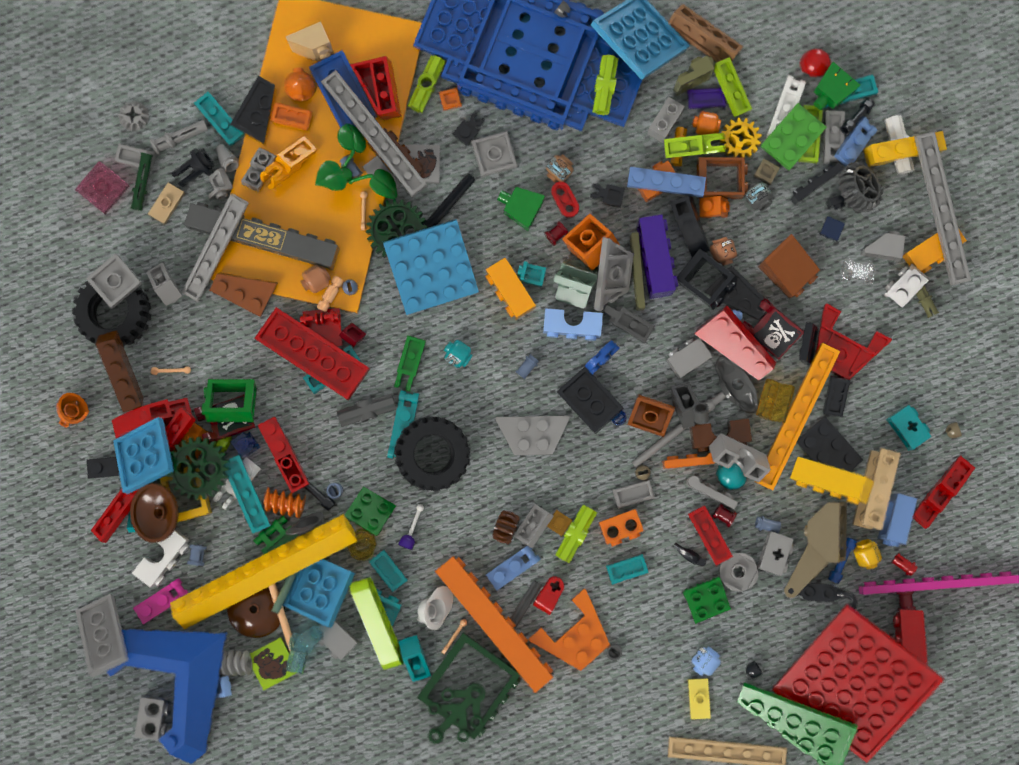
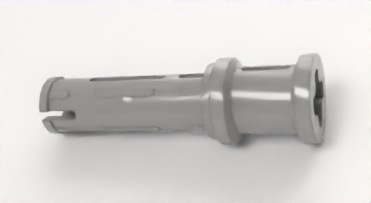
M201 120L171 134L166 132L164 136L155 140L152 138L150 142L155 153L159 155L165 149L175 148L179 142L208 131L204 120Z

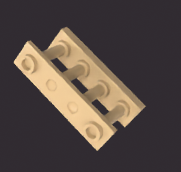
M880 448V452L870 450L864 476L874 481L867 504L859 502L856 506L852 525L870 530L873 528L882 530L901 453Z

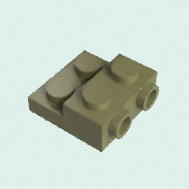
M708 55L703 58L699 56L691 61L688 71L678 76L673 89L676 96L710 80L715 69V63L711 57H708Z

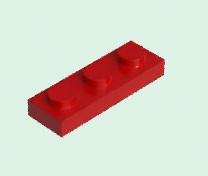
M704 505L689 513L688 516L715 565L718 566L733 558L706 506Z

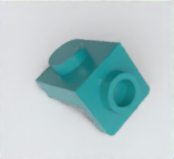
M524 261L523 266L519 265L517 276L520 277L521 283L542 287L546 268L528 264L527 261Z

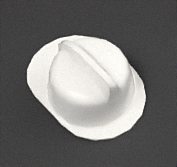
M440 586L432 593L430 598L421 601L418 607L417 620L426 624L431 630L439 629L452 608L453 593L447 586Z

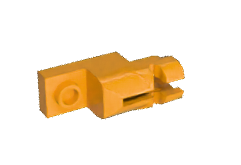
M303 136L280 152L276 160L261 172V181L264 183L271 177V183L268 185V188H275L299 170L302 163L316 153L317 148Z

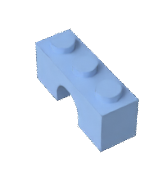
M545 308L543 333L551 338H558V335H566L567 339H577V336L585 337V340L596 341V338L601 337L603 313L583 312L582 322L579 325L571 326L564 319V310Z

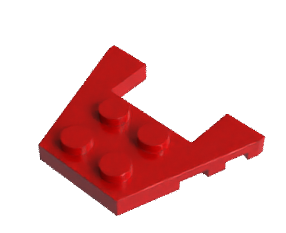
M826 303L823 307L815 355L821 343L840 351L830 372L839 377L851 379L888 345L892 339L876 331L867 348L832 329L841 311Z

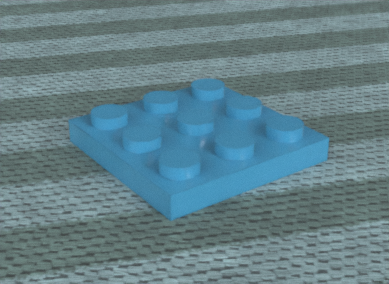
M157 417L113 440L123 493L129 494L174 471L163 418Z
M322 559L298 571L283 606L326 627L332 628L355 573Z

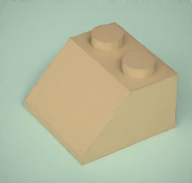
M321 21L286 36L293 53L315 61L323 60L334 54Z

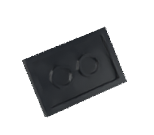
M586 367L581 369L557 391V394L595 435L624 410V407Z
M825 416L796 442L812 461L848 472L852 471L863 461L861 456Z

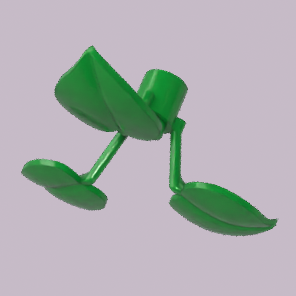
M347 123L343 125L338 131L337 138L340 145L346 150H351V153L341 168L334 161H325L317 172L315 185L334 191H341L346 187L347 183L352 184L356 181L371 178L369 185L374 192L386 198L396 199V182L393 176L386 170L377 169L374 171V175L367 174L352 179V172L346 166L352 159L355 151L358 153L364 152L366 140L355 126Z

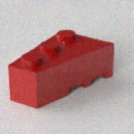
M383 56L350 64L378 116L383 121L402 117L393 66L389 58Z
M899 610L893 617V626L895 627L894 640L928 665L924 611Z

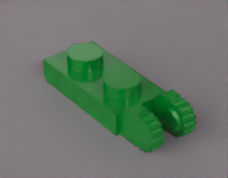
M407 335L397 369L398 374L394 385L395 388H399L402 382V375L405 374L409 376L406 383V391H411L426 340Z

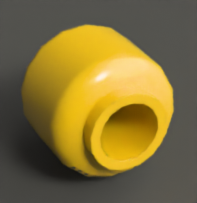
M864 539L856 543L853 552L858 565L868 570L876 568L877 564L882 560L878 544L870 539Z

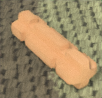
M337 276L333 277L332 284L328 286L322 296L323 300H320L317 308L323 312L328 310L330 307L329 303H332L339 291L338 288H341L344 283Z

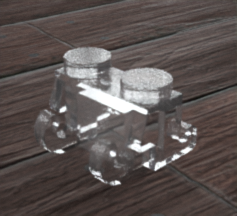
M844 259L841 267L840 283L844 284V282L850 281L851 278L863 280V284H866L867 287H871L874 281L875 265L871 261L856 263L853 259Z

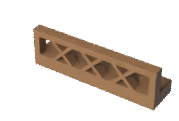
M684 4L673 13L668 22L683 39L716 62L728 57L733 61L743 48L738 42Z

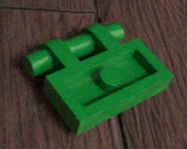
M284 515L278 520L272 521V525L265 531H260L258 533L259 536L253 540L257 546L263 541L267 545L261 550L263 554L299 537L297 534H285L286 530L283 525L288 520ZM278 531L280 535L272 541L269 536Z

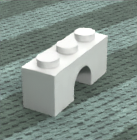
M175 529L168 539L157 542L164 549L163 559L157 563L149 557H145L132 574L149 587L159 586L165 579V576H163L165 572L172 570L177 564L176 558L179 554L183 555L188 550L190 540Z

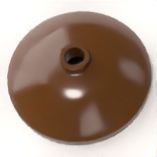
M155 483L141 487L134 495L130 508L131 522L135 532L143 540L150 543L162 542L173 534L178 523L179 511L177 501L172 492L164 485Z
M269 587L227 608V615L231 625L237 632L246 637H265L273 633L280 626L277 613L271 611L274 603ZM252 606L257 607L256 613L251 611Z

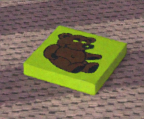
M282 637L250 653L252 669L263 690L299 672Z

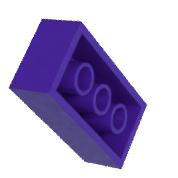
M662 214L639 218L636 227L639 233V244L649 299L672 296L676 287H678L677 276H673L672 268H675L673 257L669 255L671 242L670 238H666V231H668L667 220H663Z

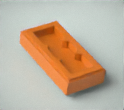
M275 102L271 122L308 131L313 113L312 111Z

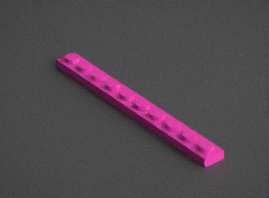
M1011 571L999 572V576H992V573H980V577L973 578V574L960 575L961 579H953V576H941V580H934V577H924L921 582H915L914 578L902 579L903 583H895V580H884L883 584L876 585V581L864 582V586H859V594L1019 583V574L1011 575Z

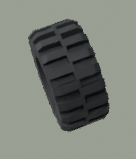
M88 281L85 282L86 287L84 289L80 287L78 290L80 295L78 298L75 297L73 301L76 304V308H72V314L76 316L73 321L79 327L78 331L80 334L85 336L90 342L96 344L98 335L117 330L125 348V345L130 346L134 344L136 338L140 339L143 336L141 334L143 330L147 331L149 327L146 324L147 320H151V314L149 313L151 304L147 301L148 296L142 291L140 286L125 298L128 304L126 319L122 324L113 329L103 328L97 321V308L103 298Z
M423 417L411 422L408 427L402 430V434L396 441L395 462L401 475L410 484L425 491H440L444 488H450L452 484L460 481L462 475H465L467 464L470 463L469 453L471 451L470 447H468L467 442L469 441L467 437L464 436L463 431L455 423L440 417ZM430 435L443 438L450 448V459L447 465L436 472H428L421 469L414 457L417 443L422 438Z

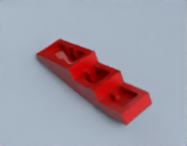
M960 455L916 508L913 519L923 528H929L937 515L945 509L952 497L957 495L975 467Z

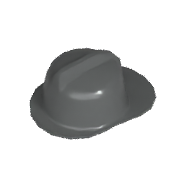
M316 512L301 518L296 524L288 528L285 534L301 536L323 525L324 514Z

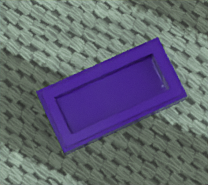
M722 88L687 90L688 109L726 107V97Z

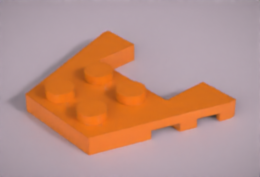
M585 588L572 599L575 605L584 613V616L564 635L554 642L540 628L528 639L533 644L580 671L610 645Z

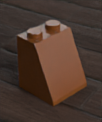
M792 234L758 266L789 299L793 296L797 298L804 292L802 287L807 282L811 285L818 278L816 274L820 271Z

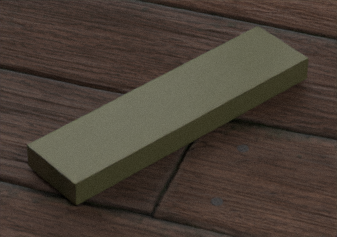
M636 232L631 233L629 238L630 249L634 254L632 270L636 310L642 311L645 309L639 233Z

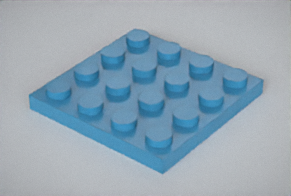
M626 0L591 23L594 30L641 80L685 52L690 46L647 0Z
M457 219L383 242L406 315L479 292Z

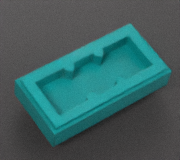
M385 550L369 561L370 565L392 592L408 581Z
M643 554L606 566L612 585L649 573Z

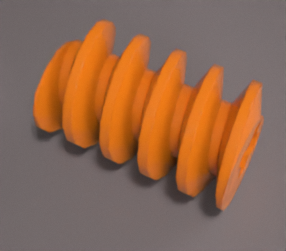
M268 487L265 492L263 506L266 512H270L272 509L273 513L277 514L280 510L281 515H285L288 511L289 517H292L295 513L296 518H300L304 511L306 495L303 500H301L300 494L293 498V493L291 492L286 497L284 490L278 495L277 489L271 494Z

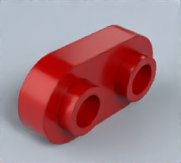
M556 182L552 186L551 195L558 209L566 218L575 217L579 211V204L567 183ZM561 189L564 191V194L558 195L557 191ZM572 206L573 210L568 212L566 207Z

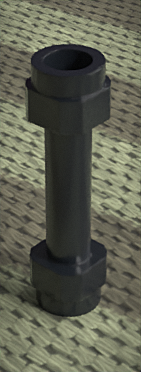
M869 98L864 100L850 120L847 119L840 127L841 132L845 135L852 133L857 122L874 108V101Z
M310 482L309 485L304 487L321 502V506L327 511L335 505L336 502L329 496L326 497Z

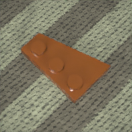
M218 273L209 291L261 317L278 282Z

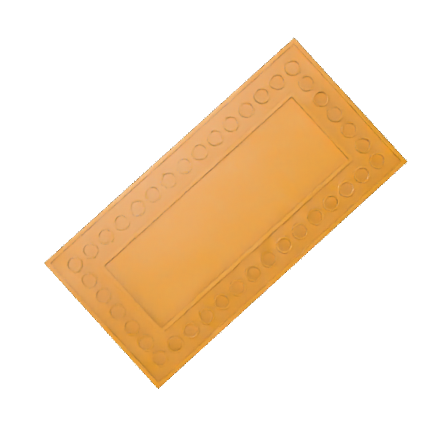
M278 0L260 72V77L275 85L265 142L262 144L245 134L238 161L239 166L236 169L233 188L230 194L233 193L249 202L243 214L245 219L257 218L263 221L262 224L270 225V223L280 225L283 230L288 231V228L299 231V234L304 236L308 233L317 236L318 240L330 239L335 241L340 249L334 269L325 268L331 279L329 280V285L332 284L333 277L337 276L344 282L349 279L354 280L358 285V291L354 295H347L341 286V288H338L339 291L332 303H329V306L358 314L373 252L370 246L373 242L367 240L371 235L366 233V230L371 228L366 223L372 222L369 215H376L373 209L379 211L381 210L379 204L384 206L385 197L372 190L369 185L371 178L356 181L352 184L347 183L346 187L341 191H334L315 185L317 172L325 161H334L341 168L340 160L346 155H350L351 150H346L340 145L337 138L340 126L309 69L310 66L319 61L293 53L286 36L321 21L334 54L343 50L349 64L387 56L393 66L402 117L383 121L376 113L377 118L375 120L388 132L390 130L393 131L398 137L396 141L399 143L420 50L414 48L413 44L422 23L321 0ZM293 68H303V71L310 74L315 81V93L306 101L293 100L285 92L284 82L286 77L293 72ZM275 102L312 111L313 114L308 131L271 122ZM304 136L317 148L316 153L305 160L299 170L273 189L268 188V185L271 183V177L264 182L259 192L241 183L250 167V161L259 147L277 157L280 152ZM367 140L364 152L358 153L355 151L353 155V161L360 171L363 172L361 176L367 175L363 166L377 156L369 148ZM363 191L368 194L365 206V230H361L362 198L360 193ZM233 241L229 242L210 280L214 281L218 273H224L244 278L278 282L273 295L317 305L320 300H323L322 296L328 288L326 287L317 293H312L310 290L306 291L302 286V273L314 266L313 264ZM349 282L347 283L350 292L352 291L351 283Z

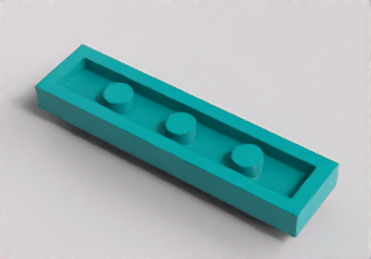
M237 455L228 459L230 462L225 464V467H229L231 470L225 471V473L230 476L228 480L252 534L271 526L241 456Z

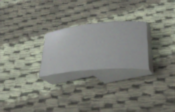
M259 147L250 161L249 169L241 180L242 185L259 192L264 184L260 179V174L275 161L276 155Z

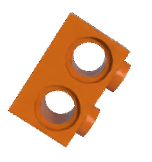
M636 509L598 522L606 544L611 543V546L623 543L621 539L629 537L630 540L640 537V532L644 531ZM630 519L636 524L635 529L632 531L627 530L625 527L626 522ZM611 526L616 527L618 531L617 535L613 538L607 534V530Z

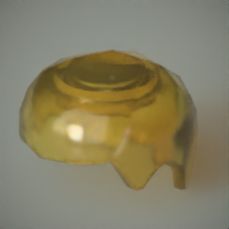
M358 529L354 531L357 542L347 546V549L352 558L357 561H366L374 555L377 542L372 533L365 529Z

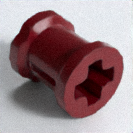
M558 221L557 225L549 232L545 231L544 235L555 246L557 245L556 242L569 232Z
M720 503L712 518H717L726 523L727 527H730L737 516V512H731Z
M914 591L896 592V595L899 597L900 606L898 611L916 610L912 597Z

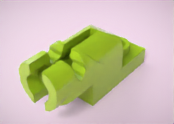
M716 133L664 139L665 157L673 158L726 152V145L711 146V141L725 139V134Z

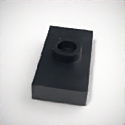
M830 376L823 414L843 417L850 379Z

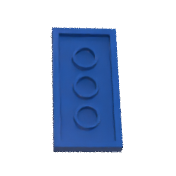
M343 50L309 67L340 128L346 123L355 125L321 83L323 79L335 70L371 115L377 118Z

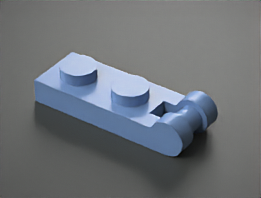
M865 116L857 122L855 129L846 137L834 155L844 167L856 161L870 138L878 130L874 125L871 126L868 123L869 120Z
M529 546L524 547L486 574L496 591L541 560L532 551L533 548ZM525 554L529 558V561L526 563L521 558Z

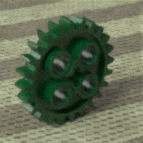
M394 199L391 205L387 200L385 207L379 204L381 210L373 209L376 215H369L372 222L366 223L371 228L366 230V233L371 235L367 240L373 242L370 246L372 249L377 248L375 251L377 254L382 252L384 259L387 257L383 242L399 237L388 221V216L391 217L403 236L406 235V231L410 228L415 229V232L428 228L426 225H422L427 222L425 218H421L423 216L422 211L417 212V206L411 208L412 203L410 201L405 205L403 199H401L399 204ZM403 213L404 218L402 220H395L397 214ZM388 224V229L381 232L380 226Z
M201 436L196 438V442L193 437L189 438V443L186 440H182V446L175 445L177 452H170L174 456L171 458L174 471L166 475L173 478L169 484L176 483L174 491L181 489V496L188 493L187 499H191L193 495L195 500H199L201 496L203 500L207 499L208 494L211 497L215 496L214 490L220 492L221 488L219 485L225 486L226 483L223 479L230 477L225 474V471L231 470V468L225 467V464L229 463L230 460H224L223 458L227 455V452L220 453L222 446L216 448V441H212L209 444V438H205L203 442ZM197 449H199L202 452V458L200 460L195 457V451ZM182 463L188 465L187 473L181 470ZM210 464L216 467L214 474H211L208 470ZM196 465H200V466H201L200 469H199V470H200L199 472H196V469H197V466H196ZM196 477H199L202 481L200 487L194 484Z

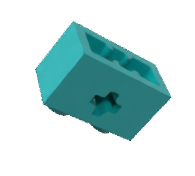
M910 405L904 406L886 419L908 451L914 450L932 437L929 433V427L920 421L917 410L914 407H910ZM912 423V424H913V427L911 428L912 430H908L907 427H909V424Z

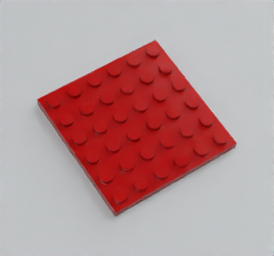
M846 604L773 686L772 691L779 696L857 725V731L849 750L867 763L943 683L944 677Z

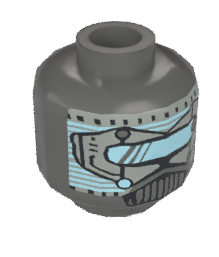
M753 182L748 186L745 199L752 209L762 211L772 204L773 194L765 183Z

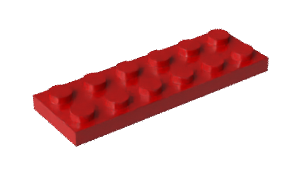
M277 307L254 338L348 401L370 370L369 367Z

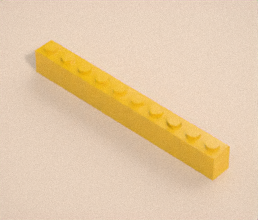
M342 514L170 603L172 617L185 630L357 542L354 528Z

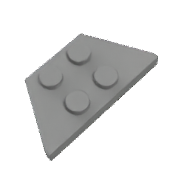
M606 237L602 238L594 309L597 311H602L606 303H613L619 296L629 291L634 256L632 252Z
M570 416L496 417V422L514 456L553 455Z

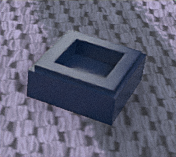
M827 216L819 235L837 242L845 223Z

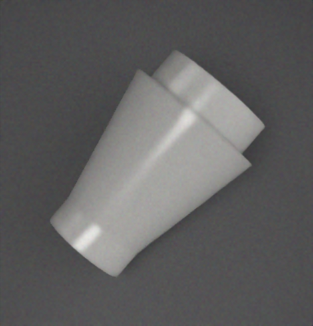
M221 144L217 146L215 151L217 152L221 168H224L226 172L235 171L239 166L238 158L226 145Z

